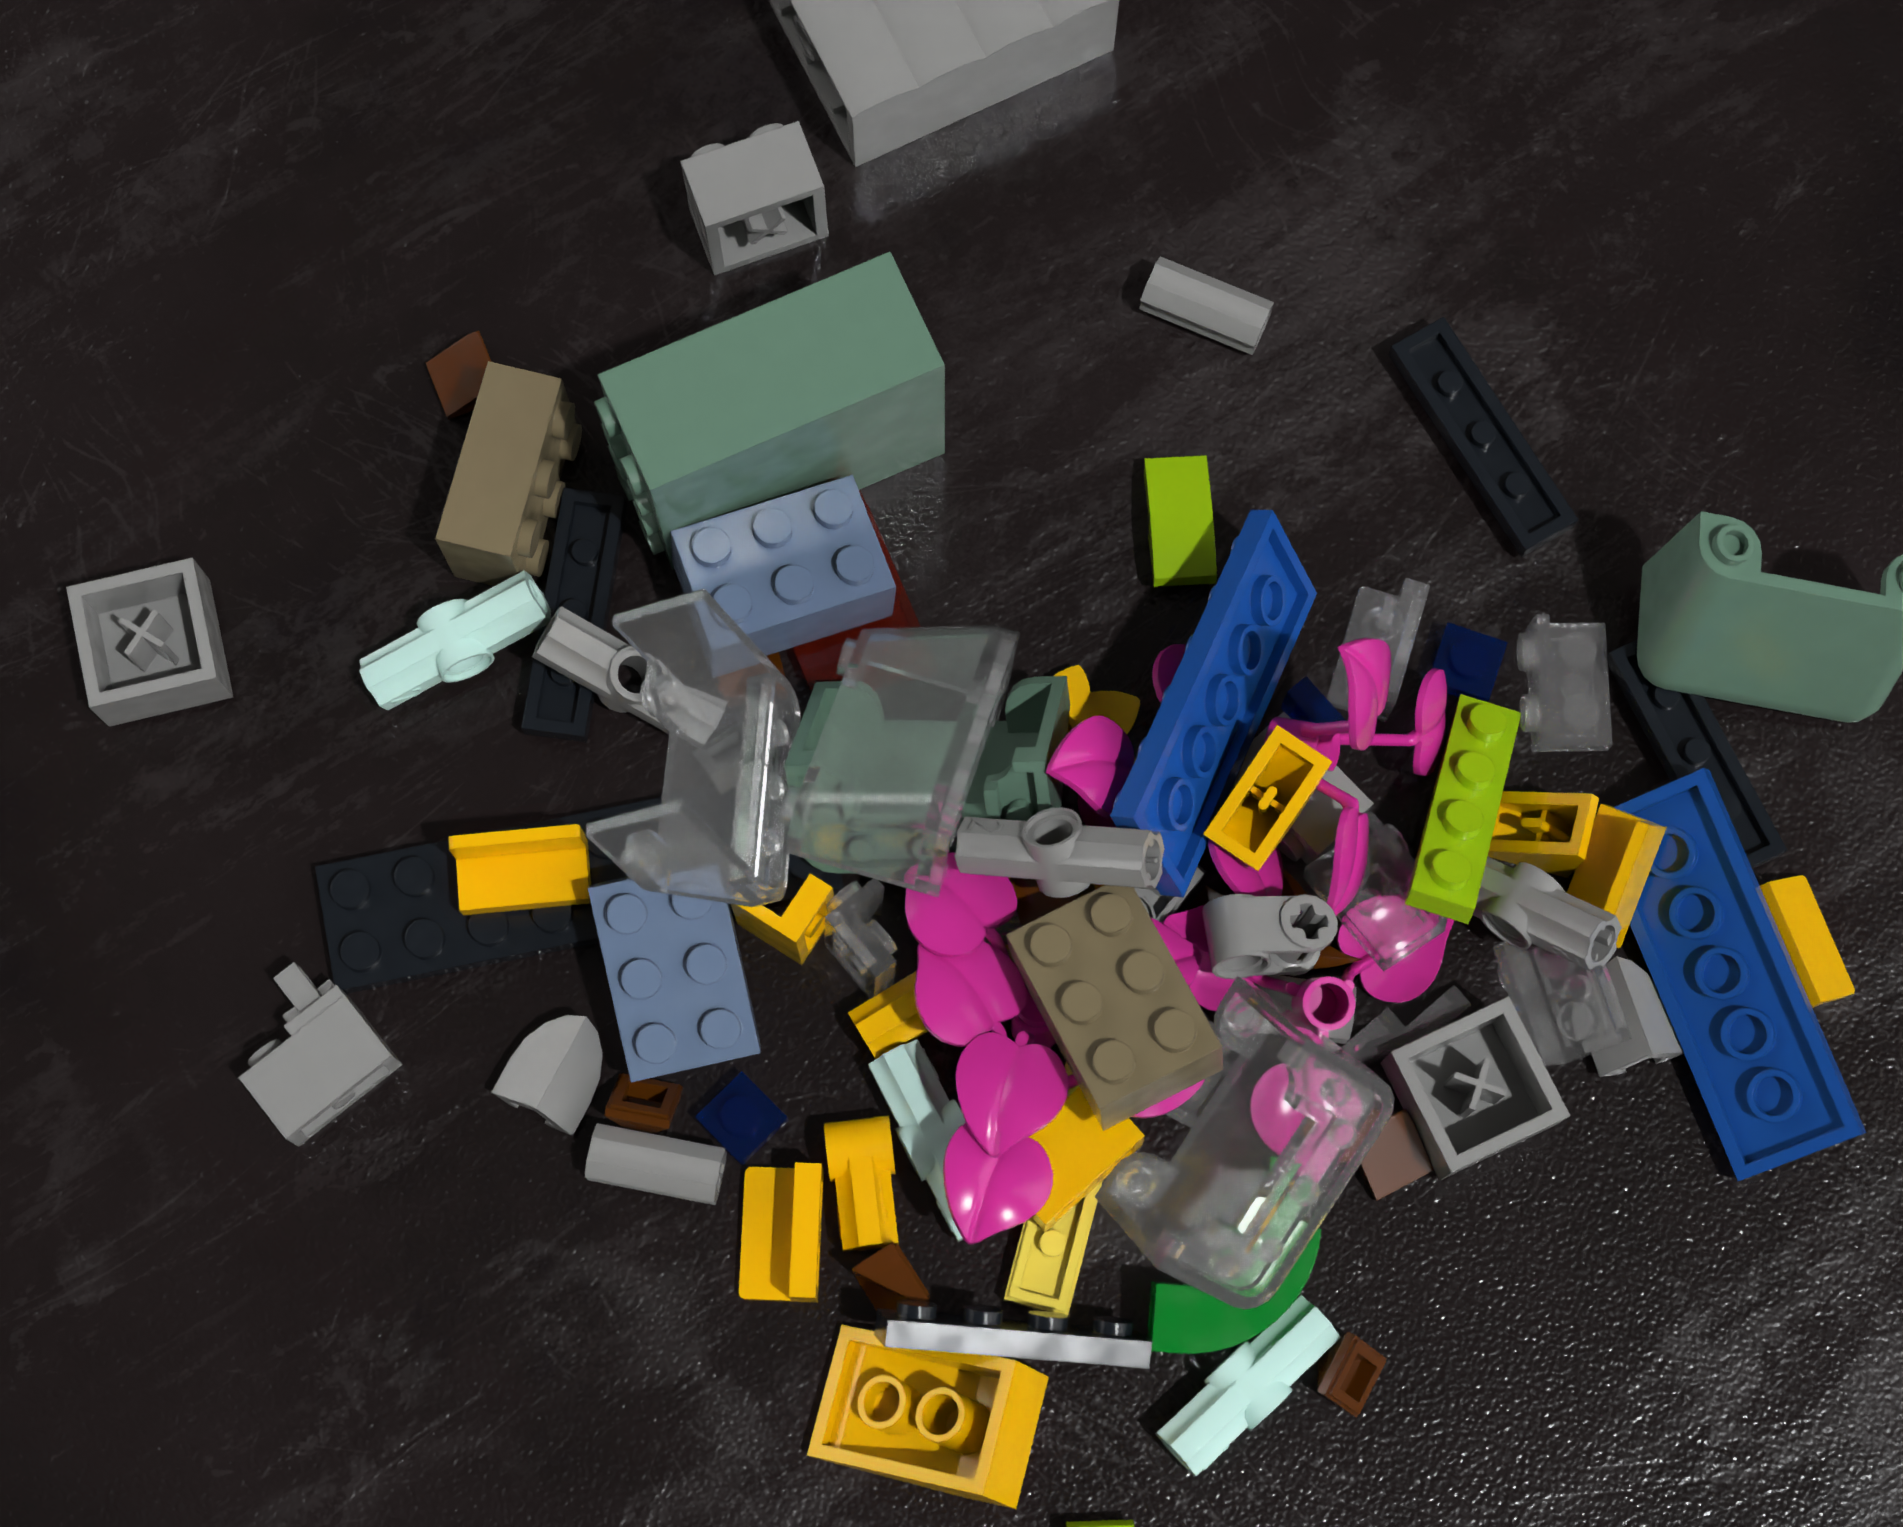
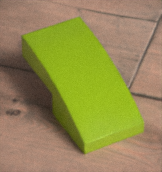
M1207 455L1145 458L1144 482L1149 517L1148 540L1154 587L1216 584V550Z

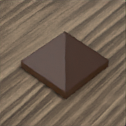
M619 1074L605 1108V1117L625 1129L650 1134L667 1130L671 1125L682 1096L683 1086L650 1078L631 1082L629 1074Z
M1347 1332L1318 1359L1317 1392L1348 1414L1357 1418L1387 1358L1356 1335Z

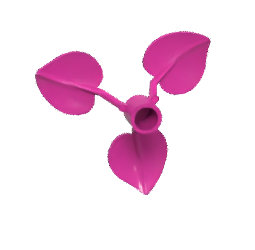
M1356 639L1338 647L1348 680V720L1314 723L1274 717L1266 732L1265 742L1277 725L1330 759L1332 764L1327 771L1335 769L1339 759L1340 745H1350L1352 749L1366 750L1369 746H1415L1413 772L1419 776H1428L1438 766L1445 743L1446 675L1443 669L1433 668L1424 676L1416 702L1415 730L1407 734H1375L1377 716L1383 712L1388 697L1391 675V651L1388 644L1380 639ZM1322 779L1316 790L1334 799L1343 808L1337 826L1333 872L1327 904L1334 910L1337 916L1354 899L1365 875L1369 845V818L1367 813L1359 812V801L1357 798Z
M1186 644L1170 645L1160 651L1155 659L1152 679L1160 704L1163 693L1171 684L1185 654ZM1100 715L1087 718L1072 728L1054 752L1047 766L1046 774L1065 783L1079 794L1078 809L1086 826L1117 828L1110 815L1113 810L1115 797L1123 788L1134 764L1132 743L1118 724L1108 717ZM1208 839V848L1212 861L1223 880L1235 894H1250L1253 896L1282 895L1283 864L1278 846L1258 872Z
M955 853L933 854L915 860L906 869L905 914L912 935L922 947L937 956L962 957L978 950L986 937L993 947L999 949L1010 958L1001 935L996 931V928L1010 921L1017 910V897L1008 877L960 873ZM1152 919L1190 987L1198 974L1202 962V954L1199 948L1163 923ZM1025 987L1027 995L1025 1007L1017 1016L1011 1019V1033L1015 1042L995 1032L980 1034L966 1046L957 1064L956 1090L962 1114L977 1142L992 1158L1001 1156L1018 1142L1046 1127L1059 1114L1068 1094L1067 1072L1059 1056L1050 1049L1056 1042L1027 987Z
M1382 897L1364 902L1346 915L1338 928L1336 937L1337 945L1341 952L1362 960L1352 962L1351 965L1345 968L1341 979L1336 977H1314L1298 985L1294 982H1287L1267 975L1240 979H1223L1215 976L1211 969L1202 914L1205 905L1168 915L1164 919L1163 924L1197 946L1202 954L1200 969L1189 987L1199 1006L1215 1012H1236L1247 1005L1253 992L1254 983L1264 988L1292 997L1291 1008L1294 1017L1302 1026L1312 1030L1313 1036L1301 1056V1068L1290 1064L1277 1065L1262 1076L1252 1095L1251 1115L1257 1133L1273 1152L1281 1158L1299 1159V1173L1308 1174L1309 1180L1318 1178L1331 1167L1346 1147L1344 1143L1351 1137L1358 1117L1359 1093L1350 1072L1342 1065L1336 1063H1324L1313 1067L1316 1054L1322 1044L1326 1043L1329 1039L1328 1031L1342 1028L1351 1020L1356 1006L1353 993L1354 977L1359 974L1360 983L1366 993L1380 1001L1402 1003L1420 996L1432 984L1441 967L1447 938L1454 920L1405 905L1406 897Z
M984 941L978 950L962 957L937 956L927 951L920 944L917 946V971L914 987L915 1004L919 1017L927 1030L941 1042L957 1047H966L978 1035L990 1031L1007 1037L1006 1030L1001 1022L1008 1021L1017 1016L1025 1007L1027 1000L1025 983L1015 963L1005 953ZM1073 1074L1068 1076V1090L1078 1086ZM1205 1079L1131 1117L1153 1118L1175 1110L1198 1091ZM965 1123L956 1130L946 1147L943 1161L946 1199L953 1221L967 1244H976L996 1233L1024 1223L1038 1213L1050 1196L1053 1186L1051 1163L1045 1149L1032 1138L1027 1137L1012 1146L1001 1156L992 1158L980 1146L967 1123Z

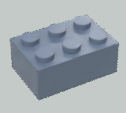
M853 475L670 531L672 563L713 673L893 615L896 584Z
M719 856L592 884L588 888L631 1082L761 1053V1043Z

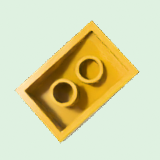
M841 1325L807 1455L948 1494L1017 1509L1049 1377L1017 1360L998 1356L884 1347L874 1335V1331Z

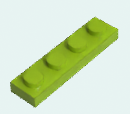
M1460 694L1453 711L1405 905L1465 924L1469 923L1475 911L1521 712Z

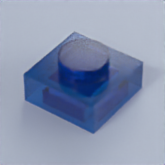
M1447 622L1431 669L1444 670L1447 694L1456 697L1463 694L1488 702L1508 642Z
M1307 676L1287 691L1281 705V709L1290 719L1314 723L1346 721Z
M743 1071L695 1116L697 1121L741 1166L789 1121L788 1117Z

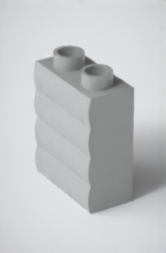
M768 0L855 167L1113 51L1119 0Z

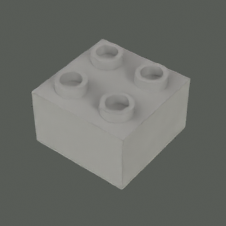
M799 121L784 126L779 123L762 126L755 130L749 138L726 146L721 143L709 144L696 150L690 158L680 161L690 213L714 275L829 236L824 184Z
M193 557L66 587L88 705L109 727L233 698L210 579Z
M1509 996L1390 1052L1381 1062L1403 1109H1407L1414 1122L1439 1181L1539 1134L1570 1116Z

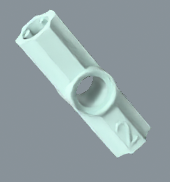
M523 570L470 600L453 599L432 607L418 618L417 629L360 659L361 669L359 672L366 688L374 696L379 706L390 710L442 681L448 683L459 682L481 673L493 663L494 653L549 624L551 609L543 592L536 585L532 576Z
M918 1039L882 1054L879 1058L869 1063L868 1067L899 1126L895 1130L913 1168L921 1181H927L951 1233L954 1234L959 1242L963 1238L953 1221L948 1207L944 1188L943 1161L950 1138L966 1121L954 1099L949 1101L939 1081L937 1072L925 1053V1049L921 1047Z
M1302 1295L1299 1296L1275 1323L1261 1332L1251 1343L1245 1341L1204 1380L1207 1385L1155 1434L1171 1454L1194 1477L1197 1476L1202 1470H1206L1246 1428L1251 1431L1279 1406L1293 1391L1290 1386L1335 1344L1341 1336L1316 1306L1312 1305Z

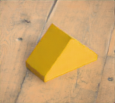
M1277 725L1203 835L1259 872L1297 820L1332 764V761Z
M1503 791L1488 856L1516 865L1519 862H1526L1542 869L1546 873L1568 878L1586 858L1599 798L1594 794Z

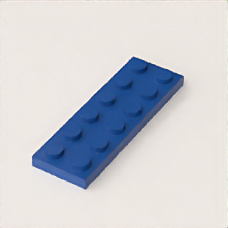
M1250 510L1239 536L1234 539L1230 556L1217 584L1212 587L1209 593L1208 603L1194 634L1189 637L1186 643L1185 654L1171 684L1163 693L1161 706L1147 736L1139 745L1138 755L1128 778L1114 800L1110 817L1117 828L1151 830L1161 833L1165 850L1162 860L1163 874L1156 886L1160 895L1184 898L1208 843V838L1203 833L1228 798L1317 595L1312 582L1273 510Z
M1702 768L1615 806L1614 808L1667 827L1630 922V927L1737 1180L1747 1179L1865 1134L1866 1130L1710 770Z

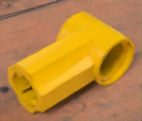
M916 971L848 1012L875 1059L902 1044L912 1042L928 1032L919 1017L915 1004L914 987Z
M889 1115L824 1123L830 1182L835 1181L838 1203L836 1208L843 1251L884 1248L891 1242L894 1245H899L891 1175L896 1174Z

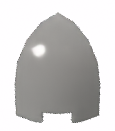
M1618 956L1600 968L1586 991L1582 1015L1587 1043L1599 1076L1623 1074L1627 1072L1626 1068L1648 1058H1654L1655 1063L1658 1064L1684 1054L1655 983L1648 973L1633 961Z
M565 1015L545 1022L525 1037L510 1057L491 1093L515 1108H518L520 1105L534 1110L546 1119V1125L573 1136L592 1101L601 1076L603 1053L598 1031L587 1016Z

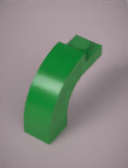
M1265 1157L1259 1235L1250 1256L1236 1271L1223 1279L1207 1284L1151 1281L1147 1338L1152 1341L1151 1351L1198 1354L1233 1347L1263 1332L1275 1323L1297 1299L1308 1281L1315 1264L1322 1230L1319 1228L1295 1226L1296 1213H1306L1309 1197L1308 1174L1299 1173V1159Z

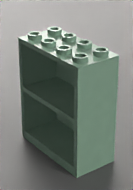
M887 252L598 374L604 397L594 401V404L602 422L601 427L609 444L608 449L615 464L614 469L628 501L634 499L632 502L640 519L638 522L653 556L664 551L672 570H674L671 555L670 531L853 475L858 490L945 453V364L891 252Z

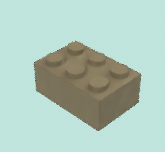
M488 361L435 538L455 577L496 586L523 570L531 576L540 577L542 575L549 550L548 540L543 539L549 517L557 519L559 516L563 488H565V482L559 480L565 460L574 461L582 436V425L576 424L574 416L575 404L569 401L562 378Z
M1104 885L1006 934L1012 961L1017 966L1032 999L1103 1131L1223 1070L1222 1045L1134 887Z

